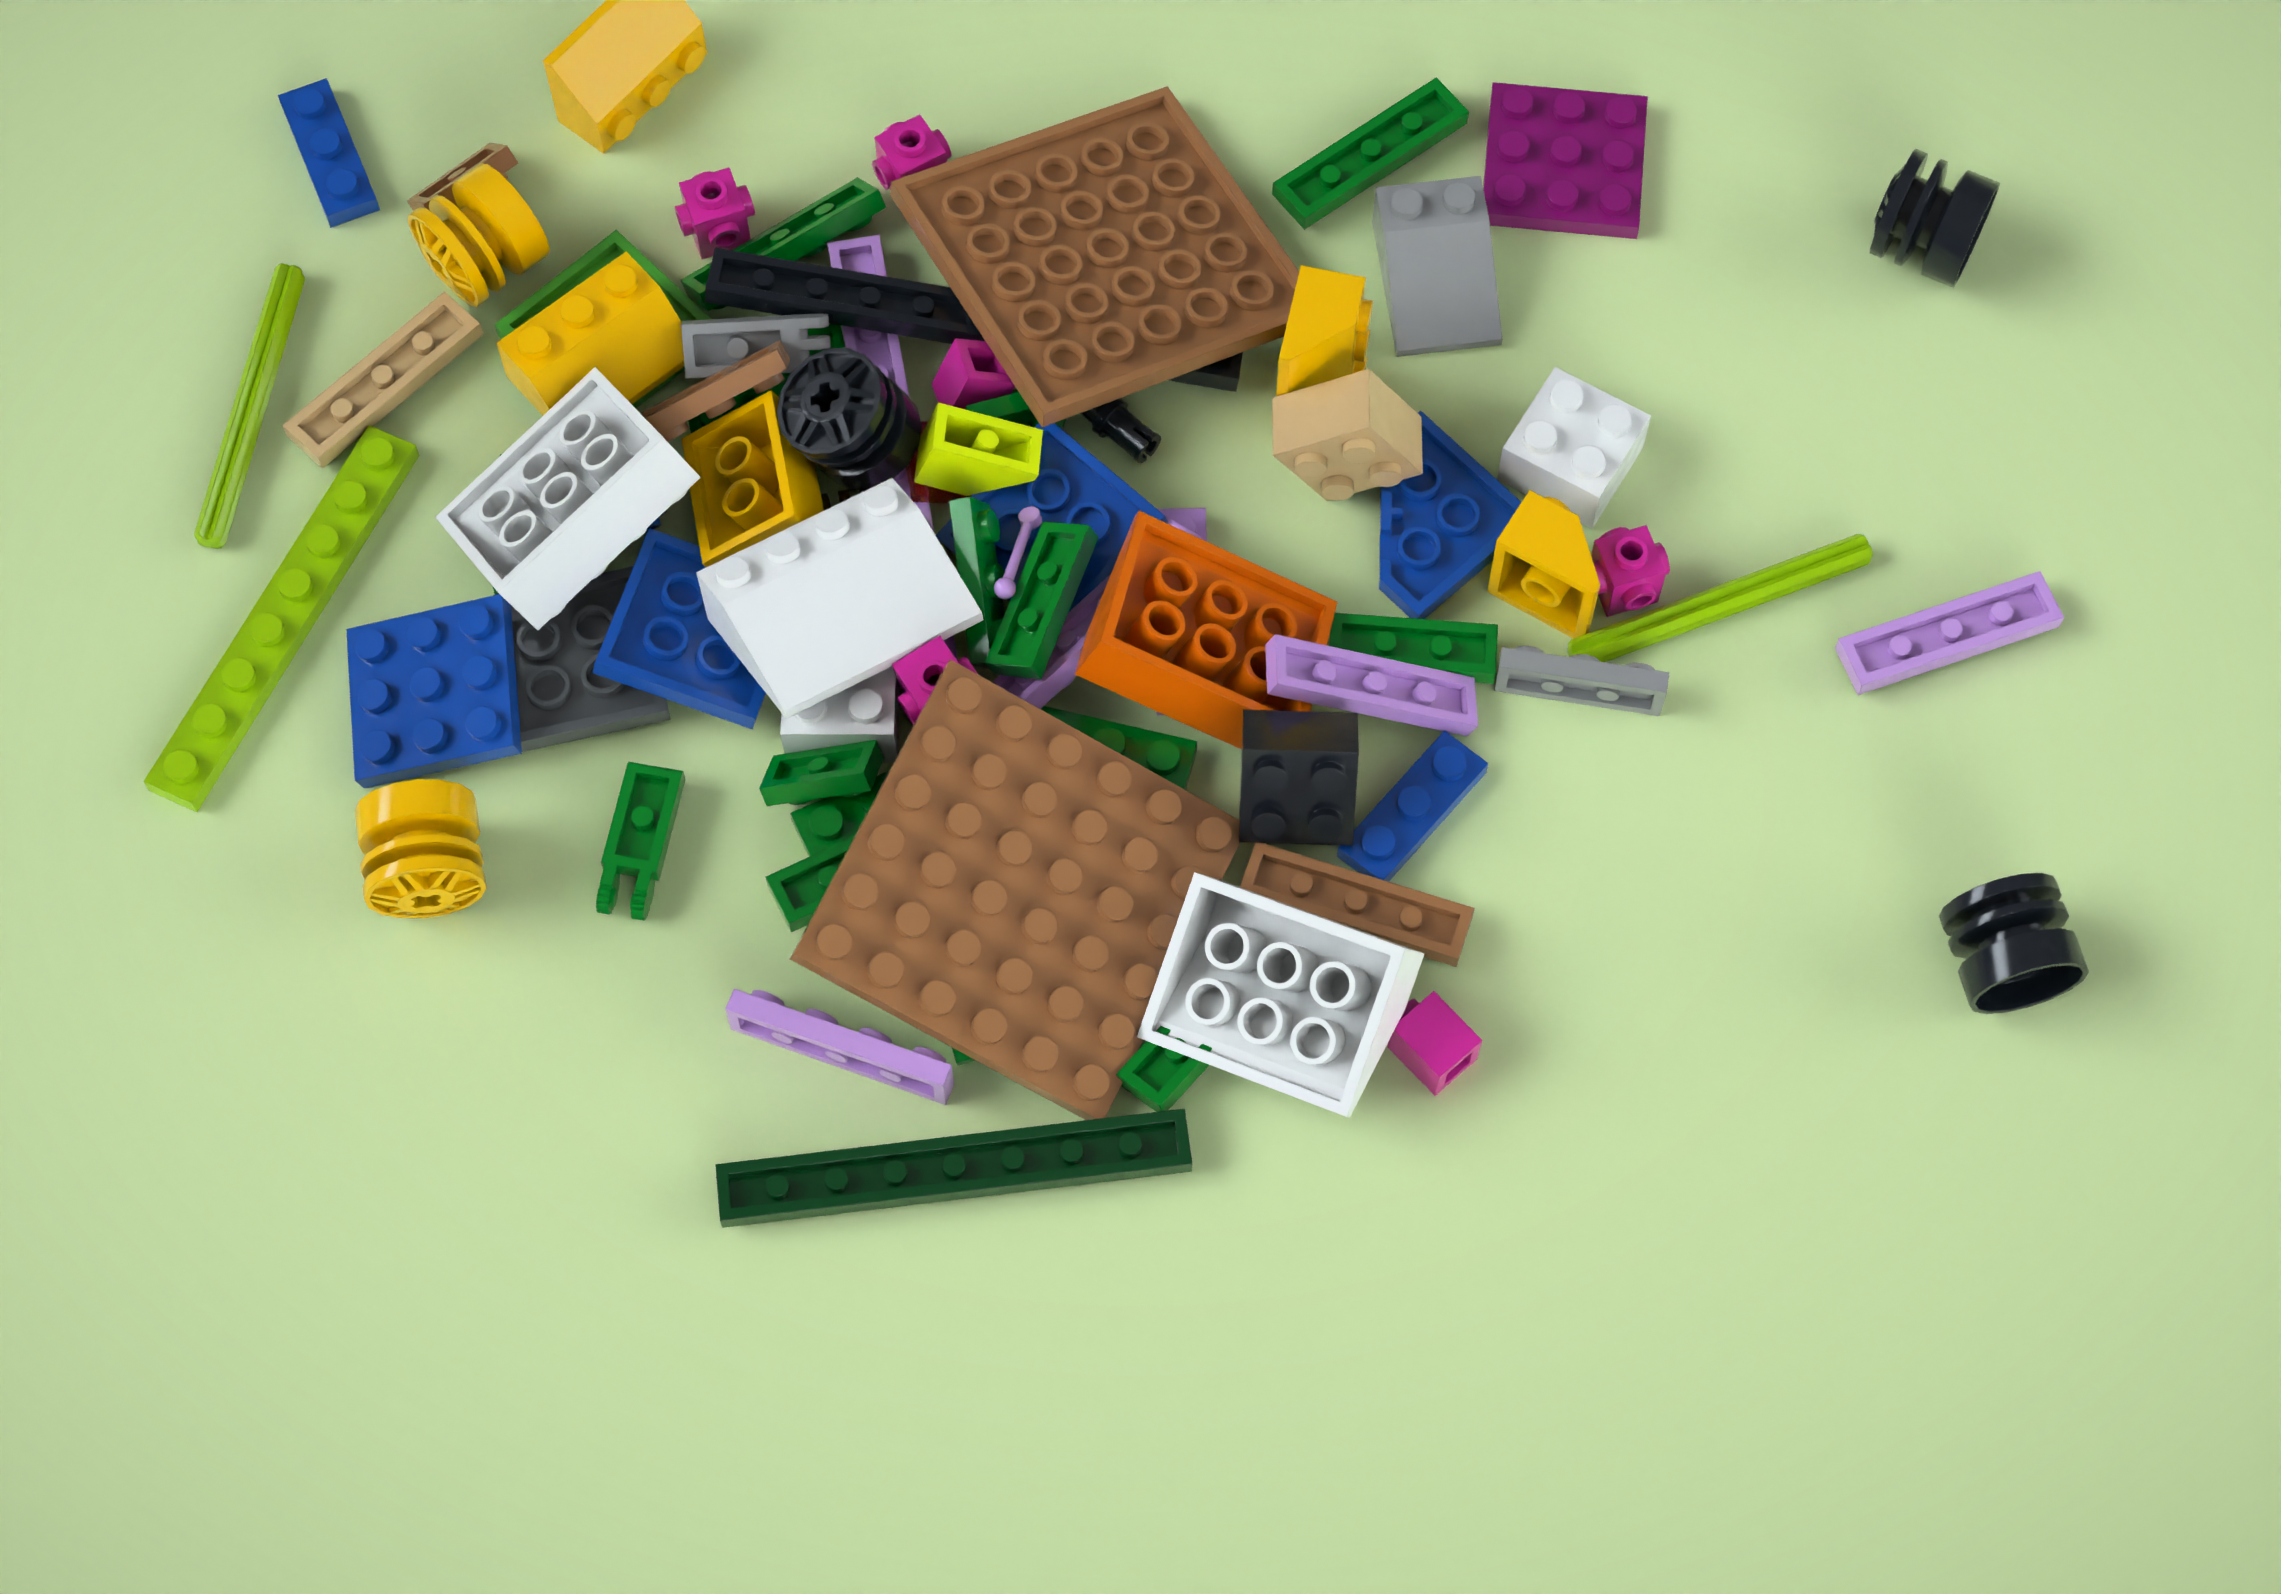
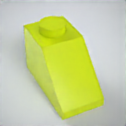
M938 402L920 436L914 483L968 496L1035 481L1039 475L1043 430Z

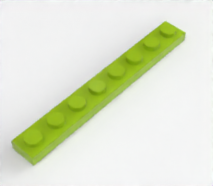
M368 425L143 781L150 792L198 812L420 456L415 444Z

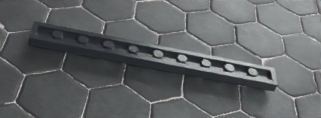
M715 248L705 288V303L777 315L824 313L828 314L830 324L952 344L955 338L985 341L950 287ZM1243 352L1168 381L1236 392Z

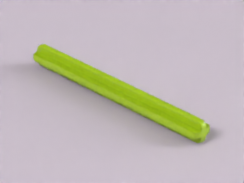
M281 263L275 267L195 528L194 536L198 544L203 547L221 549L226 544L305 281L302 269L296 265Z
M1855 534L1571 639L1567 648L1568 655L1570 657L1576 654H1585L1597 658L1600 662H1607L1868 565L1873 556L1872 548L1864 535Z

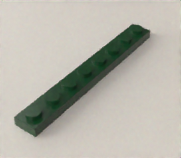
M1185 1109L722 1163L715 1164L720 1222L722 1228L1192 1172V1157Z

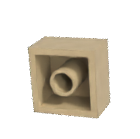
M1370 369L1272 398L1273 456L1326 501L1346 500L1352 497L1354 493L1375 487L1395 486L1403 479L1423 474L1421 416Z

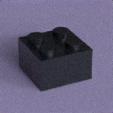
M1243 710L1239 842L1353 846L1359 758L1358 713Z

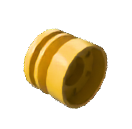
M480 163L453 183L452 192L457 206L444 196L436 195L430 199L428 205L430 211L427 208L419 207L409 214L407 220L411 233L431 269L460 299L473 307H478L488 299V289L499 292L504 288L506 280L501 265L513 274L522 275L548 256L550 251L547 237L528 204L500 172L489 164Z
M415 779L392 783L375 789L359 800L355 809L358 845L362 853L365 854L360 867L365 880L363 896L369 909L381 915L396 918H428L450 914L467 908L482 898L487 887L485 874L481 867L484 863L483 854L479 845L476 844L480 835L477 802L472 790L459 783L441 779Z

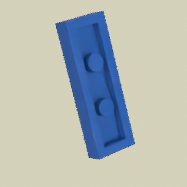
M327 78L278 95L330 228L379 211L380 208Z
M1444 730L1354 830L1353 846L1340 845L1338 847L1337 857L1356 872L1389 882L1487 773L1488 762Z

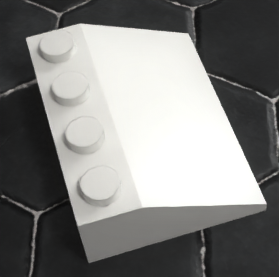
M595 367L435 518L496 591L535 629L539 630L551 618L561 613L566 604L591 580L600 576L607 565L628 545L639 539L662 513L673 503L682 499L688 489L701 477Z
M893 478L696 572L709 622L786 719L891 667L893 663L939 635L945 640L983 621L982 611L921 510Z
M1194 872L1137 1037L1337 1114L1350 1117L1407 1006L1425 953L1225 881ZM1162 1026L1171 1031L1167 1036L1156 1032V1030ZM1204 1044L1211 1047L1212 1050L1209 1052L1199 1048V1046Z

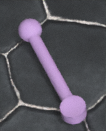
M1026 507L1018 514L1021 524L1020 532L1004 576L999 578L994 584V592L999 598H1011L1016 592V585L1013 581L1031 531L1042 523V517L1036 507Z

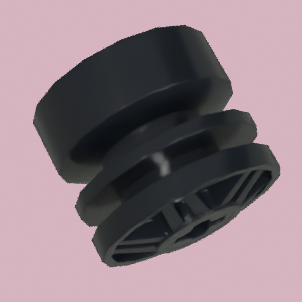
M1915 149L1907 163L1892 178L1874 220L1875 231L1870 254L1882 258L1894 237L1898 238L1901 242L1895 256V264L1902 266L1909 259L1916 246L1925 249L1921 275L1954 288L1983 229L2000 183L1967 170L1959 179L1954 189H1948L1943 187L1948 162L1940 159L1929 179L1926 180L1921 178L1928 154Z
M827 348L807 357L791 372L779 396L777 417L781 433L796 450L801 452L808 460L814 462L835 483L849 489H870L890 478L894 479L909 465L919 446L922 424L915 403L895 382L886 377L881 369L874 365L866 355L850 348Z
M2026 873L2000 878L1977 886L1957 896L1943 907L1939 918L1943 930L1948 936H1951L1948 941L1949 948L1955 957L1966 959L1962 962L1958 974L1969 1006L1974 1012L1994 1014L2028 1008L2070 991L2084 981L2088 975L2089 970L2075 933L2061 928L2068 920L2069 914L2064 903L2059 901L2062 894L2054 876L2044 873Z

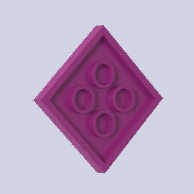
M1493 82L1483 181L1490 226L1637 239L1640 224L1648 96Z

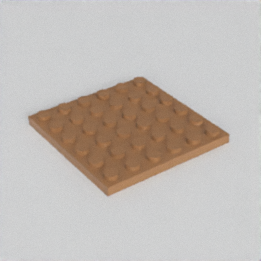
M1168 86L891 181V198L1041 427L1284 337L1299 271Z
M950 659L921 710L794 949L790 960L1085 1120L1105 1118L1123 1083L1116 1074L1139 1050L1143 1039L1138 1038L1137 1035L1194 872L1219 880L1223 879L1240 844V820Z

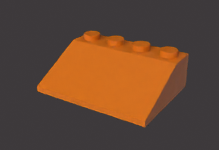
M1138 511L1088 628L1075 675L1242 749L1243 710L1310 712L1312 706L1311 703L1267 694L1265 644L1276 634L1327 645L1337 601L1144 512Z

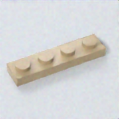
M444 291L282 426L287 437L323 469L358 440L368 425L372 427L484 335L481 324Z

